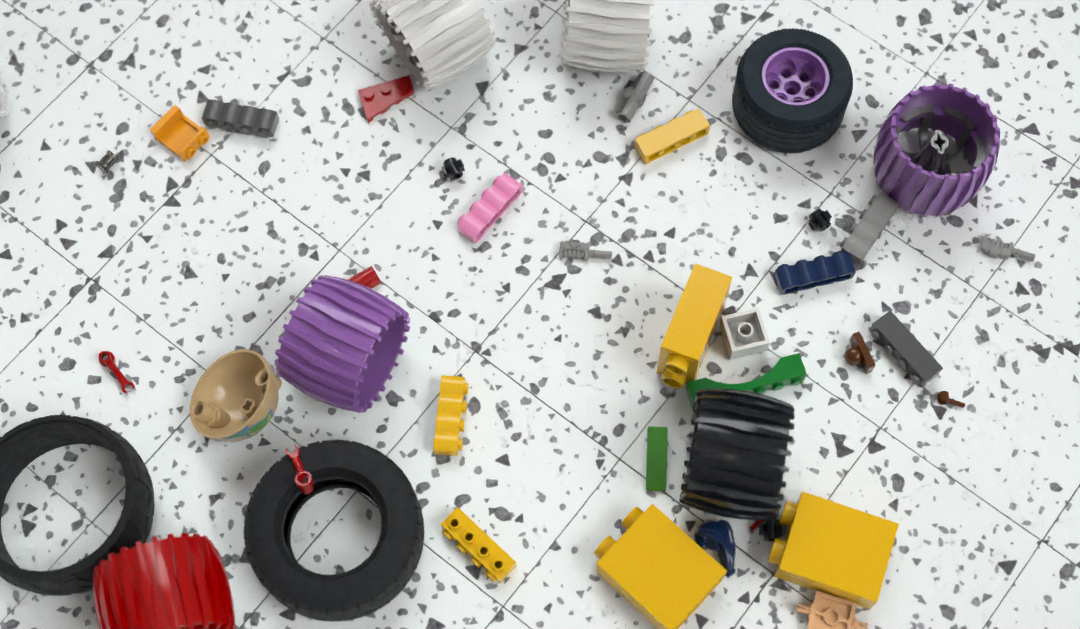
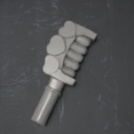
M986 233L979 249L994 259L1007 260L1010 255H1014L1015 257L1034 261L1036 254L1020 250L1019 248H1013L1014 242L1010 241L1009 244L1000 242L999 240L991 239Z
M572 239L570 242H560L559 260L566 257H572L573 259L581 258L585 262H588V257L612 259V251L589 250L588 243H580L579 240Z

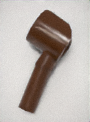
M941 391L940 394H937V400L940 405L953 404L965 407V403L949 398L948 391Z

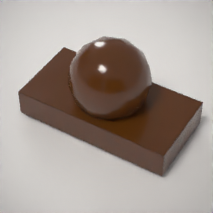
M853 333L849 340L852 347L846 349L844 353L845 361L852 366L861 364L865 374L871 373L876 364L861 333Z

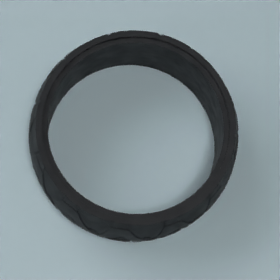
M49 415L24 422L6 432L3 437H0V577L5 581L26 591L42 595L65 596L72 595L73 593L87 592L94 589V570L96 566H99L101 560L107 561L108 555L111 553L115 555L121 553L120 549L126 546L127 549L136 547V542L141 541L142 544L146 543L152 527L155 507L152 480L138 452L119 433L92 419L78 416L72 417L71 415ZM90 444L114 452L120 461L125 477V500L120 518L104 543L86 558L61 569L33 571L20 568L9 555L1 531L3 504L17 476L36 458L62 446Z

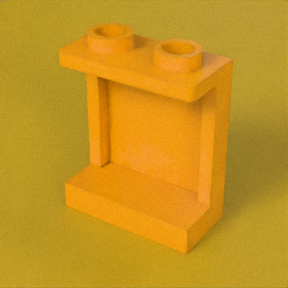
M176 105L150 129L154 139L184 162L192 158L196 151L205 145L210 138L205 127L201 128L195 124Z

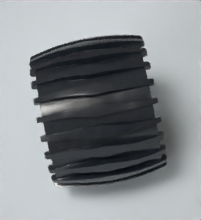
M697 390L695 404L698 405L693 408V413L697 415L696 418L691 419V424L695 425L694 432H689L688 437L693 439L691 447L686 448V451L690 453L689 461H684V466L688 468V471L682 474V479H684L686 484H681L680 503L705 513L726 518L744 520L776 519L779 515L778 511L781 509V504L778 501H783L784 498L780 490L785 488L787 484L786 481H782L784 472H789V467H785L786 456L791 457L792 453L787 451L788 442H793V436L789 435V430L794 429V423L790 422V420L795 419L794 406L770 396L743 390Z

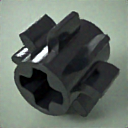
M451 157L444 161V166L441 168L445 178L450 177L451 180H457L463 176L462 171H465V166L461 159L457 161L455 157Z
M817 209L809 215L810 220L808 224L813 231L817 229L819 232H822L830 227L832 216L828 210L822 211Z
M764 520V523H760L759 535H764V541L773 542L775 538L783 537L784 525H779L780 520Z

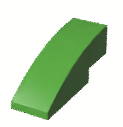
M648 426L646 491H666L668 427Z

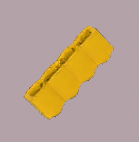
M441 376L433 452L436 455L458 456V452L462 451L463 439H460V433L464 432L465 420H462V415L467 411V401H464V396L469 392V383H466L465 377Z

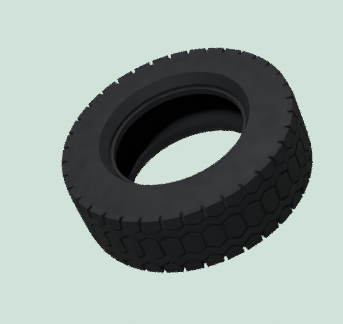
M323 440L321 443L318 441L307 444L308 446L299 447V457L304 470L309 472L313 479V491L309 494H304L296 485L295 477L297 472L292 460L287 457V454L280 458L281 461H277L269 468L270 471H266L259 480L260 483H257L252 497H250L244 519V543L248 560L261 584L288 609L304 617L320 621H349L378 611L379 608L381 609L390 603L406 587L418 566L422 554L425 534L424 518L411 482L401 468L389 457L377 449L354 441ZM335 488H347L365 494L377 504L381 514L379 540L369 557L357 567L340 574H319L301 566L292 552L291 529L294 519L302 506L315 495Z

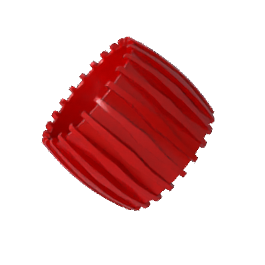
M172 533L168 534L166 539L158 540L157 536L152 537V542L142 544L141 541L136 542V547L127 549L126 546L120 549L121 553L117 555L114 553L109 554L107 561L101 560L99 566L95 567L93 583L94 604L99 629H235L234 604L228 576L214 544L207 536L201 537L200 534L194 533L192 537H189L188 533H182L181 537H174Z

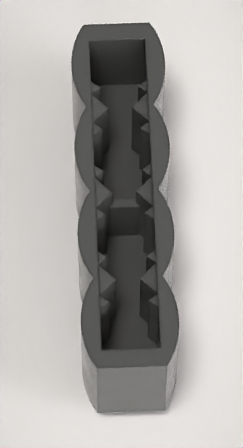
M210 99L207 100L201 119L204 125L210 129L223 128L227 132L240 131L245 135L257 134L262 138L274 137L279 116L276 111L270 109H259L253 106H242L236 103H224Z

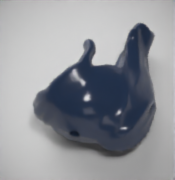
M723 519L703 522L696 528L693 534L694 539L702 549L705 545L718 553L720 565L727 570L725 576L729 578L736 571L734 568L736 547L733 529L730 523Z

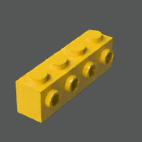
M458 507L440 524L443 529L441 533L449 541L453 539L457 543L456 547L463 554L467 552L472 557L470 560L476 567L480 568L482 566L487 571L485 575L492 582L496 580L500 584L517 566L516 561Z

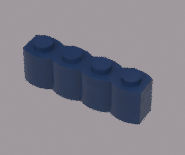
M837 251L832 256H817L813 261L800 260L795 265L782 264L775 269L774 277L780 295H786L817 286L829 285L834 282L852 279L856 272L849 252Z

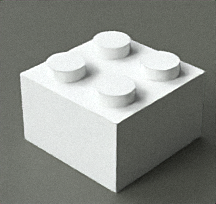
M759 308L721 316L719 326L730 360L768 350L770 340Z

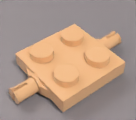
M816 591L810 607L797 604L796 612L808 615L807 629H867L868 623L856 620L855 610L857 603Z

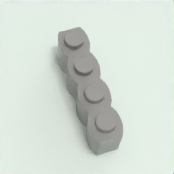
M882 192L877 196L873 195L868 203L870 205L869 209L862 211L859 216L861 221L858 224H853L849 231L851 233L850 237H845L839 246L842 248L841 251L849 252L851 260L858 265L861 264L899 206L896 200Z

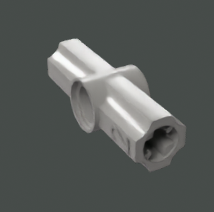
M646 71L640 72L632 87L629 86L624 101L616 113V117L621 122L630 123L637 109L641 108L644 104L647 92L654 81V77Z

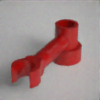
M110 351L100 352L98 356L100 364L111 370L121 384L122 391L128 395L125 390L127 385H131L136 390L135 385L126 379L115 364L116 358L114 354ZM108 355V359L103 360V358Z
M294 444L295 452L289 453L287 448H285L287 457L292 460L297 472L295 477L297 487L304 494H309L313 491V479L311 474L304 470L299 457L300 450Z

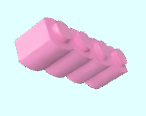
M506 173L497 176L493 186L490 189L487 188L482 193L481 199L470 206V212L459 218L457 222L458 231L474 243H477L523 191L522 185Z

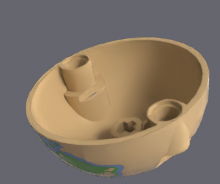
M240 349L221 356L205 370L192 393L190 419L193 427L202 436L220 442H238L253 437L266 427L276 412L279 401L278 391L282 385L281 379L276 376L267 360L256 351Z

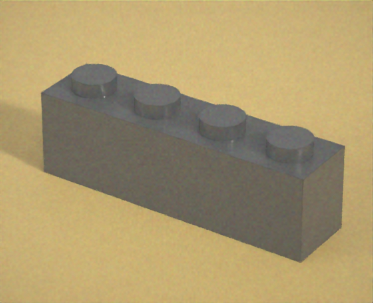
M891 310L872 324L869 329L871 336L884 346L887 354L892 355L897 360L898 366L902 370H906L916 385H919L921 388L924 387L943 370V367Z

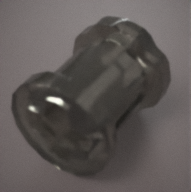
M107 150L106 155L100 161H96L95 164L102 172L108 174V170L115 163L118 164L120 160L114 153Z

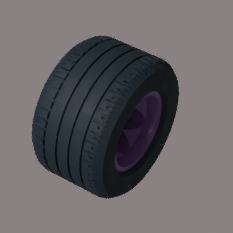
M785 28L761 36L747 48L738 65L732 94V107L737 123L751 140L771 151L789 154L802 153L823 145L839 129L851 98L853 74L849 61L843 51L833 41L806 29Z

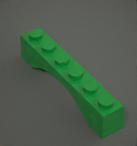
M800 353L780 358L768 373L749 382L726 384L702 378L687 382L685 389L693 410L698 405L695 404V398H697V390L735 389L764 394L767 390L773 389V391H777L789 384H792V386L803 383L807 373Z

